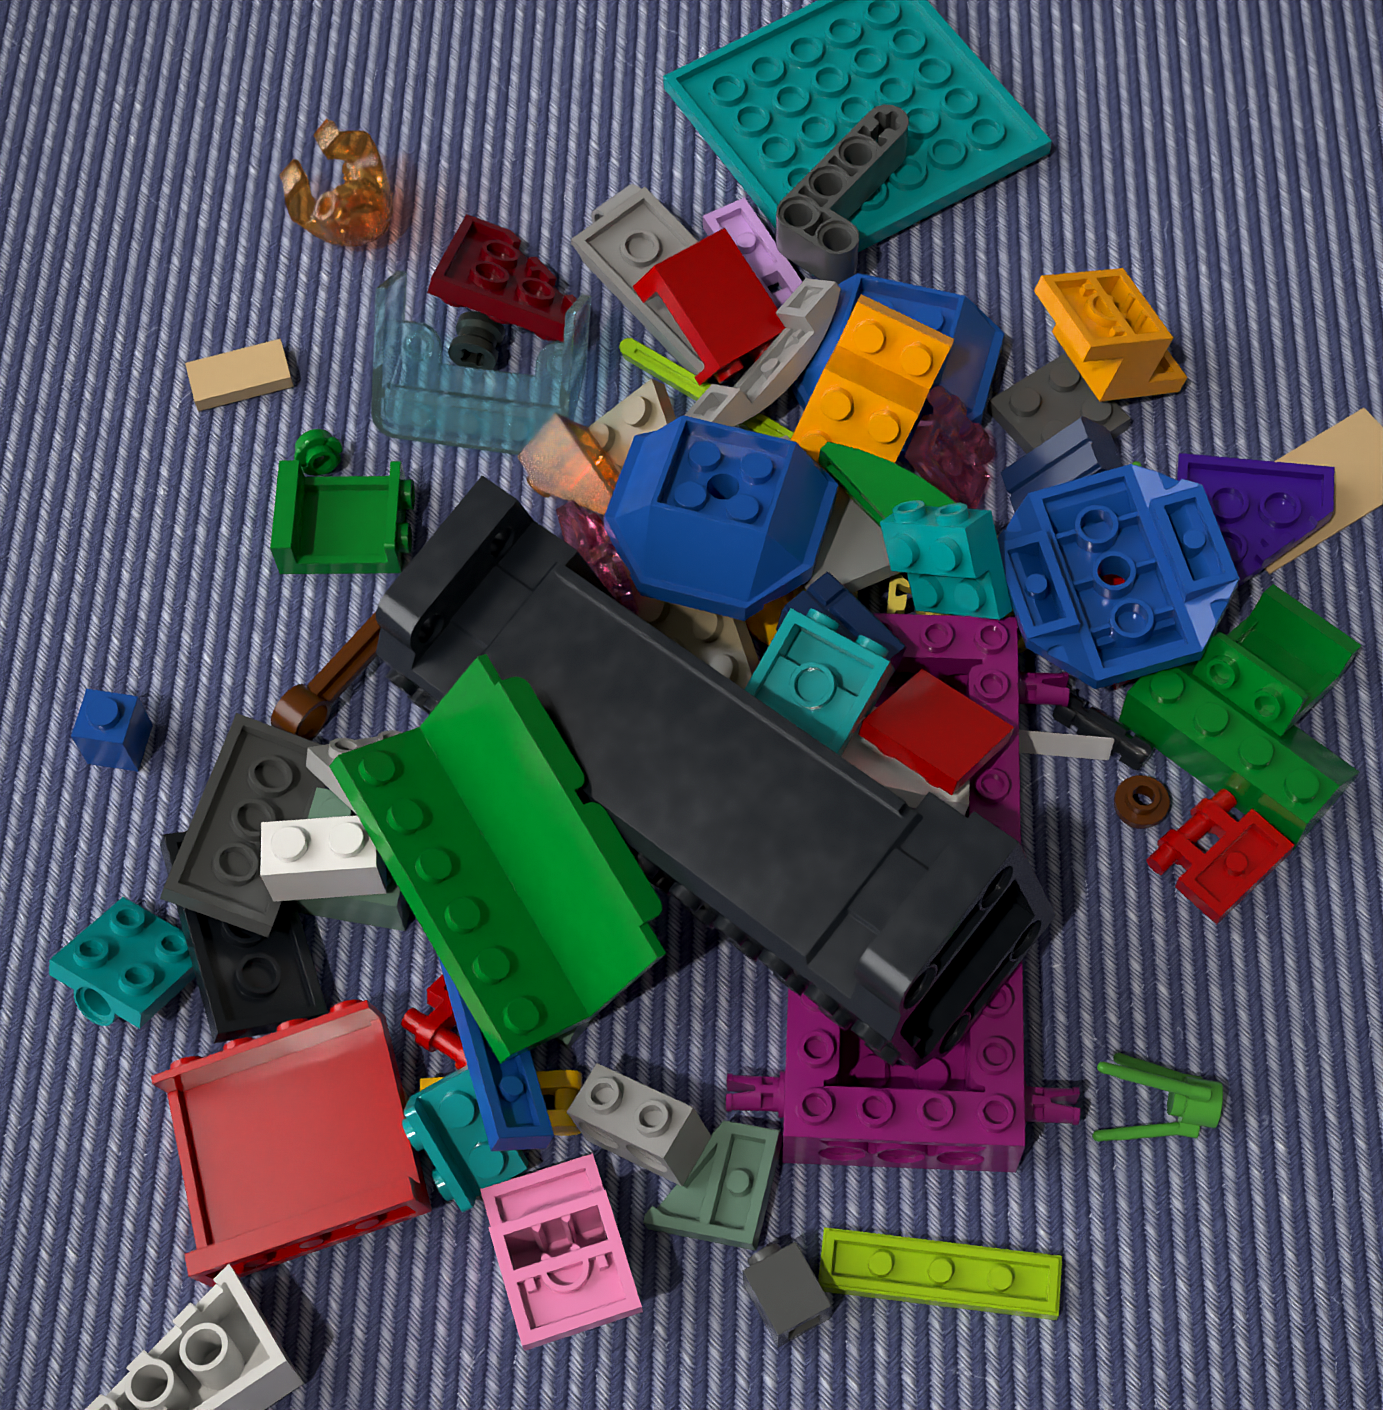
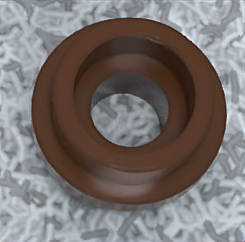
M1136 775L1125 779L1117 787L1114 795V808L1117 815L1125 824L1137 829L1150 828L1159 824L1165 818L1170 805L1169 795L1165 787L1156 779L1144 775ZM1135 794L1145 795L1151 799L1152 803L1140 805L1135 802L1133 796Z

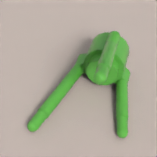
M1116 1053L1113 1056L1114 1062L1119 1065L1108 1062H1099L1097 1065L1100 1073L1168 1091L1167 1113L1168 1115L1177 1116L1178 1121L1096 1130L1092 1134L1095 1141H1119L1175 1135L1198 1138L1200 1126L1208 1128L1217 1127L1223 1103V1086L1221 1082L1205 1080L1202 1076L1180 1073L1122 1053Z

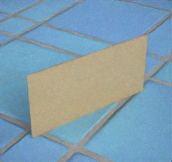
M1365 408L1360 409L1274 461L1335 467L1334 510L1327 524L1264 569L1270 575L1383 505V427Z

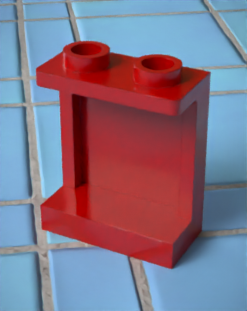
M726 228L654 265L632 286L643 303L658 295L661 297L704 363V369L694 377L699 386L714 377L719 384L727 381L745 368L741 361L748 357L755 363L786 328L776 315L778 310Z

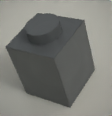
M796 1242L782 1249L779 1243L771 1244L759 1250L748 1259L747 1262L750 1267L742 1270L743 1286L778 1348L830 1319L832 1305Z

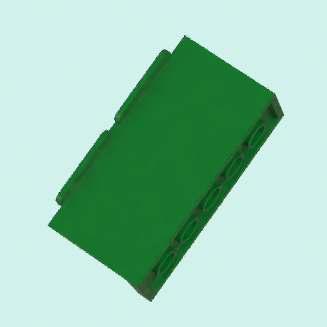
M487 654L478 656L420 727L339 754L329 765L500 1064L587 1023L666 954L648 922L658 917L662 911L660 899L604 807L595 802H589L584 805L581 802L576 791L584 783V774L530 684L525 679L517 676L502 680Z

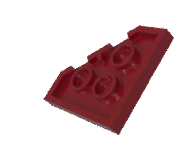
M466 214L431 277L427 293L439 297L450 306L467 307L486 314L497 323L514 324L533 331L544 340L560 341L568 344L583 305L573 294L563 296L554 287L557 278L537 257L527 258L519 250L521 240L511 230Z

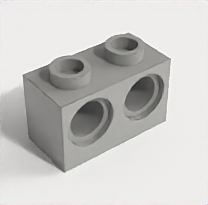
M598 1063L594 1066L567 1110V1114L587 1141L680 1186H683L711 1138L710 1133L694 1107Z

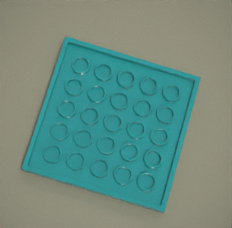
M817 0L663 76L664 90L775 229L776 211L780 201L869 111L885 104L897 106L906 112L909 124L905 160L848 219V221L856 226L859 232L858 252L1049 154L1052 140L928 0Z

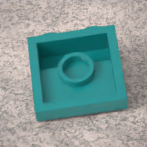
M912 500L896 505L892 509L893 513L880 521L891 571L907 572L915 611L998 620L1012 611L991 510L968 509L964 503H953L942 507L925 506L923 501Z
M790 608L744 690L839 756H842L863 717L866 718L871 713L895 668L890 661L885 659L889 651L877 642L863 635H859L856 641L853 642L836 633L840 625L823 613L810 608L805 616Z

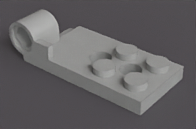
M630 184L592 211L593 224L573 237L571 245L576 249L583 263L683 368L697 375L704 369V363L661 297L658 295L643 303L632 286L654 265L698 241L646 187L641 189L637 185Z

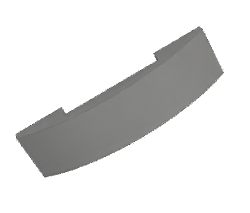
M806 278L776 311V315L786 328L733 387L712 384L688 410L685 416L734 427L754 417L771 405L799 377L820 346L838 303L841 291L839 285L835 281Z

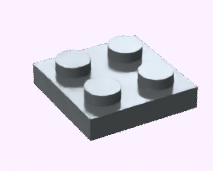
M1066 352L990 399L987 411L1026 454L1082 416L1106 427L1113 439L1128 430L1131 420L1114 400L1099 402Z

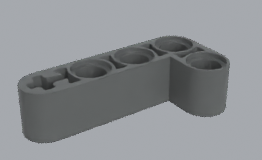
M884 104L873 108L780 201L776 211V246L784 257L817 278L835 281L837 284L856 274L859 232L856 226L848 221V219L905 160L909 124L906 112L894 105Z

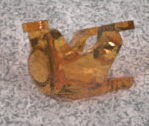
M326 118L313 135L328 160L337 159L345 161L342 165L345 183L337 186L331 192L323 193L317 200L311 194L309 180L299 160L292 159L279 174L283 183L285 204L291 219L317 238L345 247L362 246L374 242L383 236L389 227L393 214V196L389 179L377 147L366 131H340L334 121Z

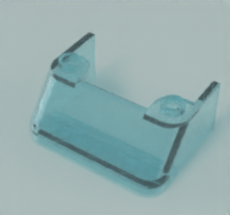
M396 271L376 288L371 415L375 426L381 433L396 439L537 458L553 457L564 448L571 434L586 371L591 295L581 294L565 313L564 341L551 342L541 350L536 359L534 376L441 363L442 342L438 333L425 323L405 320L407 272Z

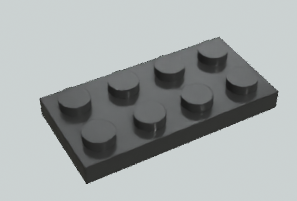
M236 713L166 880L160 899L268 937L282 901L273 902L260 876L261 822L308 819L316 788H325V784L306 767L308 747L321 744Z

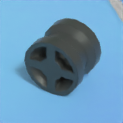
M477 311L461 314L455 327L458 336L452 340L448 350L450 359L459 367L473 372H488L494 369L498 359L496 347L501 345L505 335L504 326L491 320L486 314Z

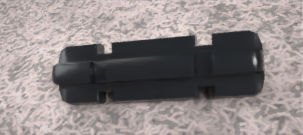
M1069 693L1067 707L1055 706L1052 715L1054 720L1069 729L1074 725L1078 728L1076 734L1114 738L1110 755L1114 756L1115 753L1121 755L1119 761L1133 770H1140L1150 758L1154 747L1151 742L1138 734L1131 737L1127 734L1130 729L1092 706L1088 710L1084 707L1086 702L1073 693Z

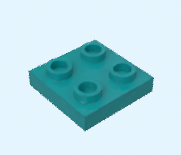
M125 897L118 900L49 960V975L72 988L78 1009L91 1022L100 1026H109L117 1018L121 1017L140 1029L196 977L184 932Z

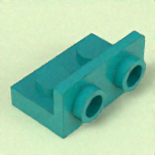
M468 1065L409 1097L404 1109L406 1118L402 1120L405 1134L417 1151L425 1149L435 1166V1169L432 1170V1177L437 1189L446 1201L454 1199L462 1212L474 1207L476 1197L481 1195L480 1189L505 1182L527 1170L529 1162L522 1150H490Z

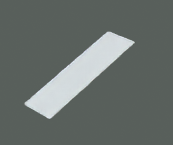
M1019 730V753L1109 760L1114 743V738Z

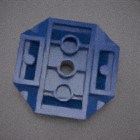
M860 273L838 284L841 291L829 328L806 368L790 386L803 410H805L817 382L862 294L954 339L896 461L921 465L935 456L937 450L959 440L981 425L1005 334L965 295Z
M682 415L657 431L634 436L604 515V529L618 555L630 571V577L641 596L745 621L763 610L764 604L787 595L812 579L837 498L839 484L795 441Z
M1134 464L1121 466L1028 493L1014 513L1006 529H1003L997 538L1011 606L1026 648L1094 689L1201 660L1239 582L1238 573L1203 485L1185 479L1178 481L1160 472ZM1108 574H1114L1122 577L1125 582L1119 585H1109L1100 578Z

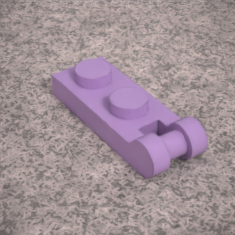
M745 197L703 215V229L708 236L726 228L777 309H779L800 286L802 280L787 258L778 251L776 242ZM778 282L782 289L771 293L767 287Z

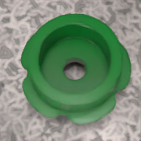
M312 429L303 433L297 439L294 460L300 461L303 473L307 475H325L335 469L341 462L342 457L340 453L343 447L341 442L336 437H333L330 432L324 429Z

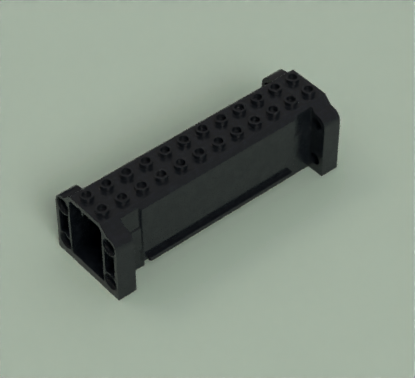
M484 476L479 478L379 601L376 609V621L381 629L376 654L391 668L385 677L406 693L408 699L430 715L478 656L487 654L502 680L514 676L525 679L532 687L584 774V783L576 791L583 805L595 802L604 807L648 881L668 897L673 895L686 906L685 909L707 927L718 929L729 938L728 941L749 959L755 963L759 960L773 972L772 975L791 991L800 997L804 994L818 1006V1010L840 1028L847 1031L851 1024L854 1023L851 1030L865 1041L864 1045L892 1067L900 1058L917 1070L932 1058L940 1059L953 1050L1056 916L1017 840L974 811L967 818L931 792H928L915 810L908 806L902 798L618 603L578 550L535 522L516 498Z

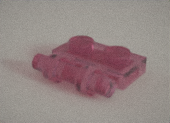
M937 386L927 395L928 402L934 408L933 414L922 415L904 457L924 480L947 495L955 503H964L968 509H977L990 478V475L981 464L990 462L995 456V450L989 444L990 437L979 423H972L967 417V408L959 397L950 395L944 387Z
M574 500L557 508L556 513L564 541L578 550L618 603L634 614H639L634 596L638 593L632 579L628 578L624 563L606 533L602 519L596 513L589 514Z

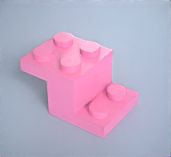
M593 1153L480 1189L491 1226L488 1227L524 1351L643 1312L607 1192L604 1190Z

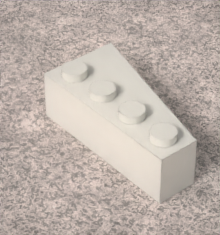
M228 1264L213 1279L216 1284L195 1306L190 1302L172 1321L175 1326L149 1353L143 1350L126 1367L130 1372L106 1396L100 1394L85 1410H265L304 1383L250 1291L231 1265Z

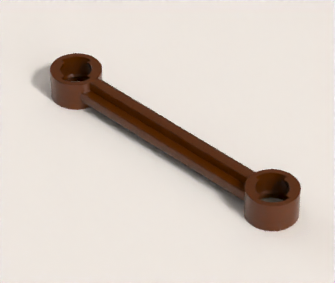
M376 612L307 686L304 684L295 685L281 697L273 710L271 726L310 741L320 733L330 716L331 705L377 656L376 649L381 627L376 621Z

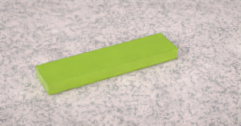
M824 1227L818 1282L823 1291L829 1293L1057 1320L1059 1317L1062 1256Z

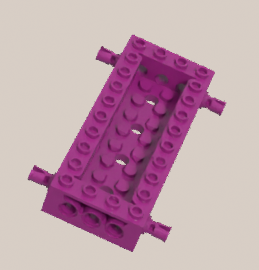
M872 613L907 647L899 667L892 674L874 707L880 706L923 669L1015 727L1009 742L969 779V806L965 816L968 818L973 811L1017 840L1021 845L1019 705H1061V707H1067L1069 688L1066 687L1069 673L1021 672L1018 666V629L1016 617H1003L998 620L972 616ZM1022 960L953 1050L940 1059L932 1058L917 1070L909 1065L895 1064L892 1067L864 1045L865 1041L851 1030L854 1023L851 1024L847 1031L843 1030L818 1010V1006L804 994L800 997L788 988L786 1070L780 1071L779 1077L733 1075V1073H727V1091L738 1092L726 1094L727 1112H732V1110L778 1112V1118H784L783 1163L1016 1173L1025 1148L1026 1122L1063 1123L1078 1126L1080 1120V1108L1066 1106L1077 1103L1080 1095L1079 1087H1029L1026 1084V1080H1024Z

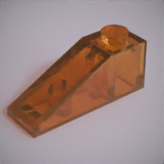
M555 412L517 456L529 474L526 480L533 490L545 498L553 495L604 516L620 473L588 427Z

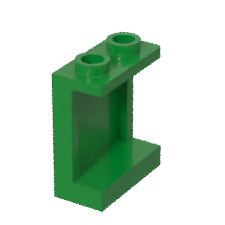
M299 460L279 461L270 545L279 573H402L403 554L411 553L412 529L410 523H405L406 510H414L415 506L413 479L405 478L402 462H390L389 476L305 477Z
M1272 584L1263 592L1250 616L1229 634L1225 635L1222 632H1218L1211 638L1192 674L1281 737L1339 682L1362 645Z

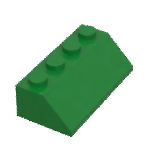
M1199 660L1141 676L1127 691L1118 721L1135 734L1151 742L1155 749L1213 792L1217 793L1221 789L1228 790L1237 801L1234 807L1244 815L1253 808L1295 845L1293 851L1359 774L1358 770L1295 725L1281 737L1192 674Z

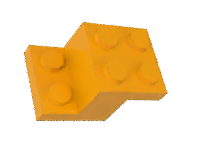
M1124 268L1041 275L1034 292L1056 323L1052 333L1099 402L1175 393L1181 390L1187 376L1167 350L1173 340V336Z
M861 294L790 441L797 442L817 463L820 448L827 442L860 449L895 463L920 414L929 390L954 339Z

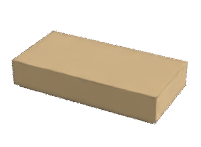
M281 338L185 363L194 402L198 411L294 387Z

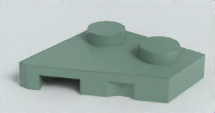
M723 1120L712 1133L709 1142L683 1186L677 1184L657 1209L652 1206L645 1214L644 1225L648 1230L756 1251L782 1146L783 1136L780 1131Z

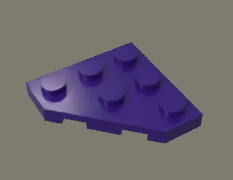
M1186 453L1178 454L1175 480L1185 479L1203 485L1239 576L1237 588L1327 524L1334 510L1335 467Z

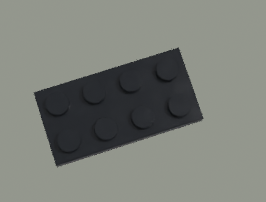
M187 831L163 834L160 848L168 876ZM293 900L281 902L268 937L176 905L214 1044L277 1032L276 1028L286 1021L299 1018L311 1020L328 1014L297 906Z

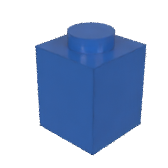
M86 689L71 737L87 764L139 772L153 724L138 696Z

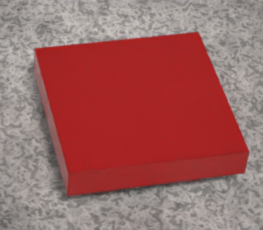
M921 669L863 719L858 735L875 745L882 754L895 758L921 775L930 785L953 795L1009 742L1015 727Z

